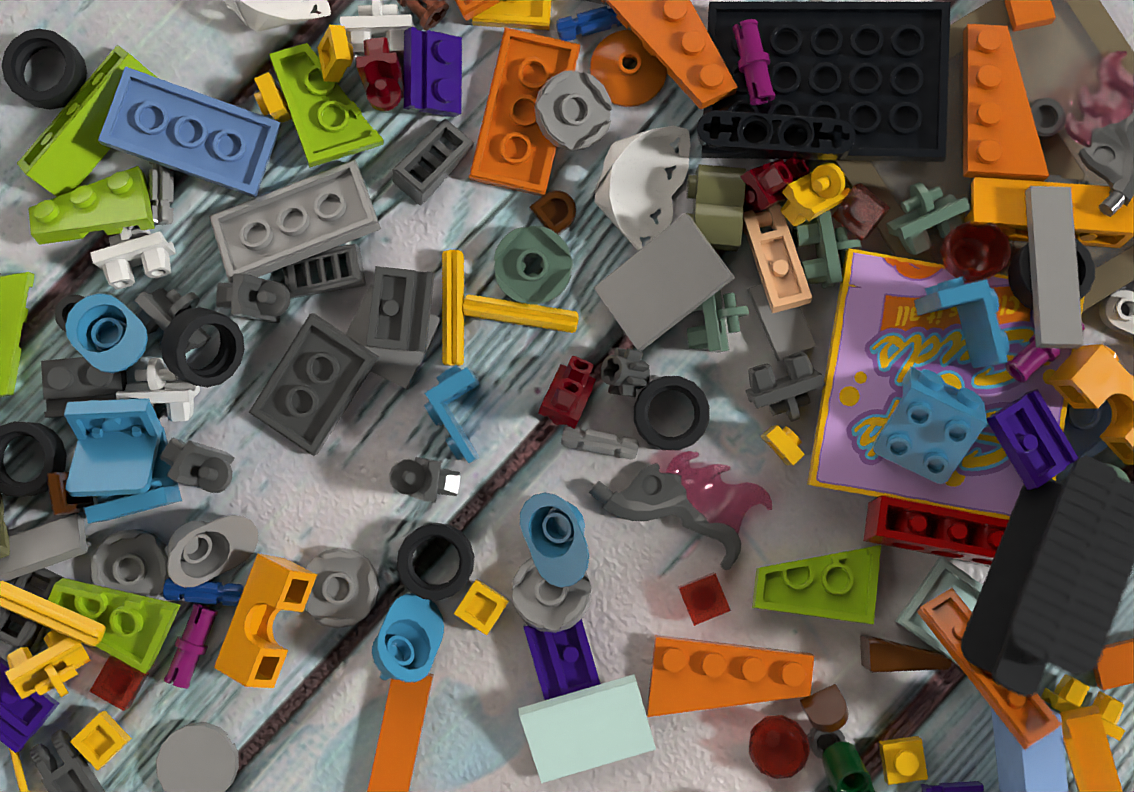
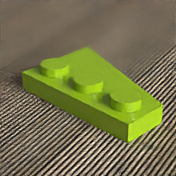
M308 43L269 54L309 168L384 145V139L376 129L374 130L363 117L361 110L348 98L337 82L323 80L320 59Z
M139 166L116 172L110 177L89 185L80 186L71 192L50 200L41 201L37 205L28 208L30 232L39 245L83 239L89 232L104 230L107 235L120 234L123 227L136 225L141 230L155 229L146 176Z
M30 272L0 276V397L12 396L15 391L22 351L19 347L22 325L27 322L29 311L26 308L29 287L33 288L35 274Z
M881 545L756 568L752 608L874 624Z
M62 578L54 584L48 601L104 624L106 627L104 637L96 647L144 674L153 667L181 604L66 578Z

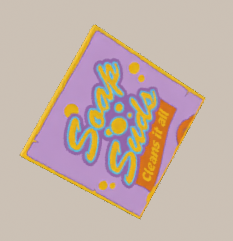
M848 248L845 252L842 270L843 281L840 282L824 378L826 386H823L807 485L873 497L882 495L1009 520L1024 483L988 422L951 477L944 484H937L877 455L873 450V443L903 397V378L910 367L920 371L930 370L942 377L945 383L957 389L967 388L974 391L984 401L986 418L1014 400L1021 398L1025 393L1038 389L1064 432L1068 402L1048 382V379L1075 349L1062 348L1060 356L1055 361H1047L1025 383L1018 382L1008 373L1005 367L1006 363L973 368L957 307L918 316L914 300L926 296L925 288L935 286L940 282L963 277L965 285L987 279L989 288H993L998 297L999 310L996 312L1000 329H1003L1008 337L1009 352L1006 353L1008 362L1030 344L1029 339L1035 334L1034 312L1025 307L1014 296L1008 283V276ZM1085 296L1080 300L1081 317Z

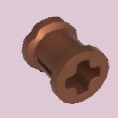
M397 0L402 7L407 6L418 17L420 26L424 30H429L436 26L449 9V4L445 0H422L427 5L426 8L420 3V0Z

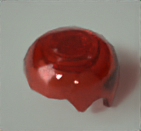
M968 221L956 226L955 229L951 230L944 237L940 252L944 268L955 278L963 277L964 283H974L986 279L989 280L1005 268L1011 255V248L1008 237L996 224L989 222L977 225L971 224Z
M784 715L766 716L751 729L748 751L751 761L762 774L773 779L794 777L806 766L810 754L808 735L798 722Z

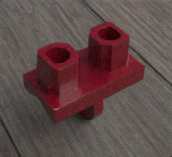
M386 37L366 39L363 41L365 56L356 57V67L368 102L378 111L392 110L398 106L401 98H404V77L396 52H390V45Z
M791 157L786 162L783 159H779L748 170L740 176L743 182L746 183L745 204L755 211H762L788 200L782 191L788 184L809 174L808 167L803 160Z
M576 356L571 357L567 366L560 364L538 414L544 417L548 416L555 425H567L575 429L596 382L595 378L590 377L594 365Z

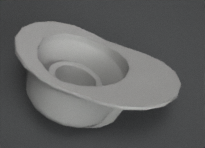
M239 515L221 517L209 523L190 521L183 524L174 532L170 538L169 545L165 547V552L168 556V576L173 583L183 588L196 587L236 568L245 562L255 551L258 543V529L253 521Z

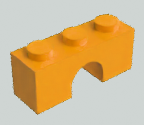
M1103 344L1081 346L1069 355L1048 379V382L1073 409H1098L1107 400L1111 407L1112 418L1109 426L1099 437L1124 464L1134 465V376L1130 375L1118 362L1119 357L1117 354Z
M257 553L214 668L245 687L274 688L288 650L280 646L274 639L272 631L274 619L280 610L304 611L317 574L286 558Z

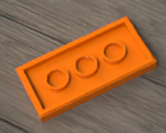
M507 27L504 28L470 170V180L537 196L546 194L557 146H554L543 136L536 122L535 103L539 90L547 80L563 71H575L580 44Z

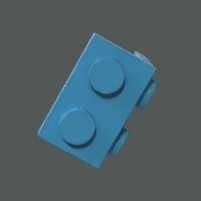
M963 277L940 282L935 286L925 288L926 296L914 300L918 316L957 307L973 368L1007 362L1006 353L1009 352V341L1005 331L999 327L996 312L999 310L998 297L994 289L989 288L987 279L965 285Z
M456 365L436 377L439 384L425 392L429 402L424 407L435 425L442 426L444 424L451 437L446 439V443L456 459L462 460L465 458L468 463H472L480 457L454 417L448 404L474 389L480 383L472 370L468 367L461 370Z
M910 367L903 378V397L875 439L873 450L877 455L937 484H944L951 477L987 424L984 401L970 389H957L945 383L942 377L930 370L920 371Z
M149 398L67 402L64 416L78 439L65 486L68 494L72 497L143 494L147 492L151 485L163 429Z

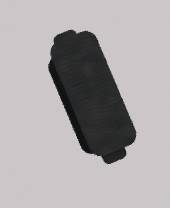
M1083 456L1073 462L1064 484L1050 479L1035 489L1027 490L1025 485L1022 486L961 641L962 653L971 664L991 673L996 684L1018 695L1032 696L1039 688L1047 664L1075 675L1086 674L1095 669L1101 658L1103 648L1107 642L1109 632L1111 631L1134 567V484L1119 477L1113 467L1090 456Z

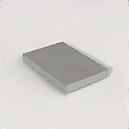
M685 213L597 284L594 289L636 349L642 351L735 277L691 217Z

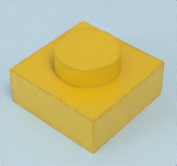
M329 24L317 49L323 80L339 82L347 67L352 65L353 47L351 43H348L345 26Z
M267 72L254 78L259 88V92L255 93L254 96L263 115L270 114L274 120L281 123L291 120L292 118L283 94L271 74Z
M773 425L760 436L786 465H795L805 455L799 448L802 441L787 426L781 429L779 425Z
M476 579L455 610L454 615L485 635H488L508 604L509 599Z
M104 710L91 720L70 743L98 771L132 738Z
M919 736L879 741L884 781L888 785L928 780L923 742Z

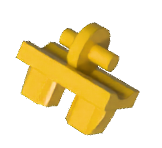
M829 162L817 166L813 172L786 186L782 193L788 201L780 211L793 226L797 227L804 223L805 220L809 222L846 201L853 192L848 187H845L844 173L837 165Z
M52 630L43 638L48 646V649L33 656L28 647H21L8 654L7 661L10 670L6 671L5 674L20 698L23 700L35 692L41 696L54 688L60 697L68 694L69 692L64 682L78 675L76 669L91 661L81 642Z
M1065 674L1057 684L1054 692L1045 688L1040 697L1042 700L1050 703L1054 709L1063 712L1084 707L1081 704L1090 687ZM1099 691L1092 705H1097L1100 711L1106 734L1120 741L1125 730L1118 726L1117 723L1125 704Z

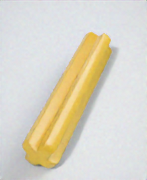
M446 250L442 253V362L446 366H461L464 363V255L459 250Z
M470 294L466 295L463 303V314L469 317L570 333L576 332L579 314L576 311Z
M0 581V607L91 647H95L103 639L106 630L104 624L5 581Z

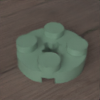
M528 226L512 230L500 241L494 256L495 277L501 290L517 302L534 305L557 298L569 284L574 265L566 242L551 229L541 226ZM540 255L543 259L540 264L543 268L542 272L539 275L534 272L529 276L526 275L524 270L527 265L524 259L527 256L534 259Z

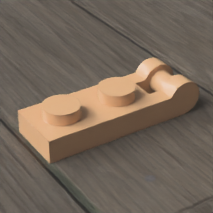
M780 204L771 206L765 211L754 213L753 210L743 212L742 229L747 236L772 314L811 304L812 295L785 216L780 211L782 208ZM771 226L773 231L762 234L760 228Z

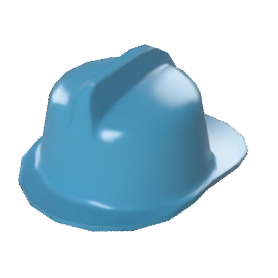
M95 294L86 296L77 302L68 313L65 324L67 338L72 346L98 370L108 373L126 370L135 364L144 353L148 342L146 327L129 308L112 295Z
M546 492L533 495L524 503L520 511V527L534 564L541 577L551 585L561 588L573 586L583 578L589 563V551L584 536L585 522L583 515L576 506L558 495Z
M406 593L397 598L389 608L372 646L373 661L380 671L379 678L382 680L392 678L409 683L418 682L428 675L444 633L443 616L432 600L422 599L413 593Z

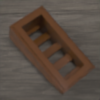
M69 472L48 474L47 481L54 515L85 512V507L94 505L93 496L72 497L68 494L65 486Z
M860 635L861 665L872 673L946 670L952 668L951 659L938 652L868 635Z

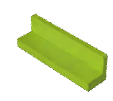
M119 45L111 51L16 163L28 177L56 197L78 188L111 149L101 145L98 139L125 66L156 77Z

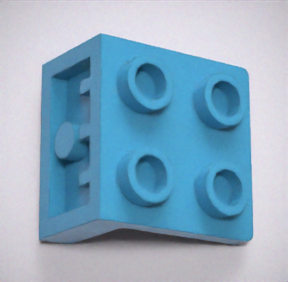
M164 427L161 433L149 490L143 494L97 496V505L84 508L88 524L109 521L182 501L178 482L167 476L172 466L160 459V455L168 444Z

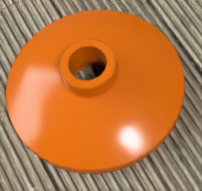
M620 30L605 37L595 48L590 64V74L604 85L611 103L623 107H635L652 100L662 89L667 76V68L656 56L652 57L642 46L643 42L632 30ZM627 58H631L636 61L637 66L634 69H626L622 62Z

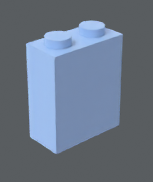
M991 708L999 791L1068 792L1062 725L1024 750ZM1050 709L1061 722L1060 713Z

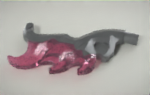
M1127 51L1112 52L1103 58L1097 72L1099 92L1089 94L1085 85L1082 86L1079 92L1078 103L1083 114V121H1076L1073 113L1068 112L1065 122L1066 131L1071 139L1080 145L1086 146L1078 153L1087 169L1104 179L1111 188L1110 195L1099 205L1100 211L1106 216H1113L1123 204L1127 206L1134 196V75L1127 72L1121 64V60L1126 57Z
M692 451L682 452L673 457L665 473H660V466L657 463L649 465L639 472L627 489L619 493L616 491L613 493L600 481L589 491L593 497L603 504L602 508L630 521H649L669 515L678 516L682 521L683 527L716 539L724 545L726 555L720 563L724 570H729L741 552V540L738 533L745 513L749 508L757 504H762L767 510H772V500L769 493L763 487L748 482L735 485L726 484L722 481L721 473L731 470L730 466L712 464L702 468H691L689 460L699 457L698 452Z

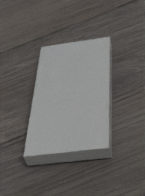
M356 160L349 161L209 216L230 283H233V273H244L260 277L381 229Z

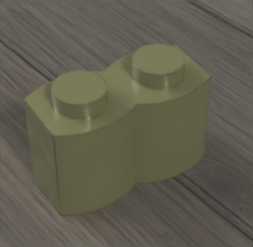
M699 164L695 175L688 176L686 197L693 199V213L686 214L691 217L714 250L737 251L741 246L746 183L743 182L740 176L746 173V168Z

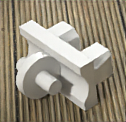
M372 0V5H358L359 16L340 17V26H345L348 43H351L353 47V59L365 56L364 40L380 37L388 38L390 52H396L398 58H404V31L410 27H415V25H413L411 14L398 15L397 4H384L383 0Z
M134 226L123 227L122 233L109 237L110 247L90 252L93 264L104 271L109 285L118 290L132 286L135 283L132 267L143 264L145 274L150 278H159L170 274L169 256L176 254L174 244L171 241L167 242L160 231L151 234L150 230L135 229Z
M150 358L147 369L135 371V380L137 382L127 383L125 391H118L116 398L117 400L149 398L155 413V403H166L169 421H188L193 416V398L200 392V386L192 385L184 380L168 381L177 380L178 377L170 372L169 369H165L161 358Z

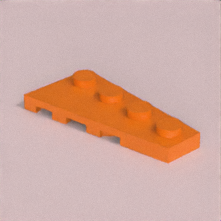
M601 0L603 4L606 2L617 14L616 18L626 29L630 28L643 42L642 46L652 57L656 56L668 69L667 74L700 110L736 94L738 86L690 0Z
M967 24L963 31V177L1044 182L1049 177L1008 26Z
M655 635L646 715L647 717L810 696L815 656L812 653Z

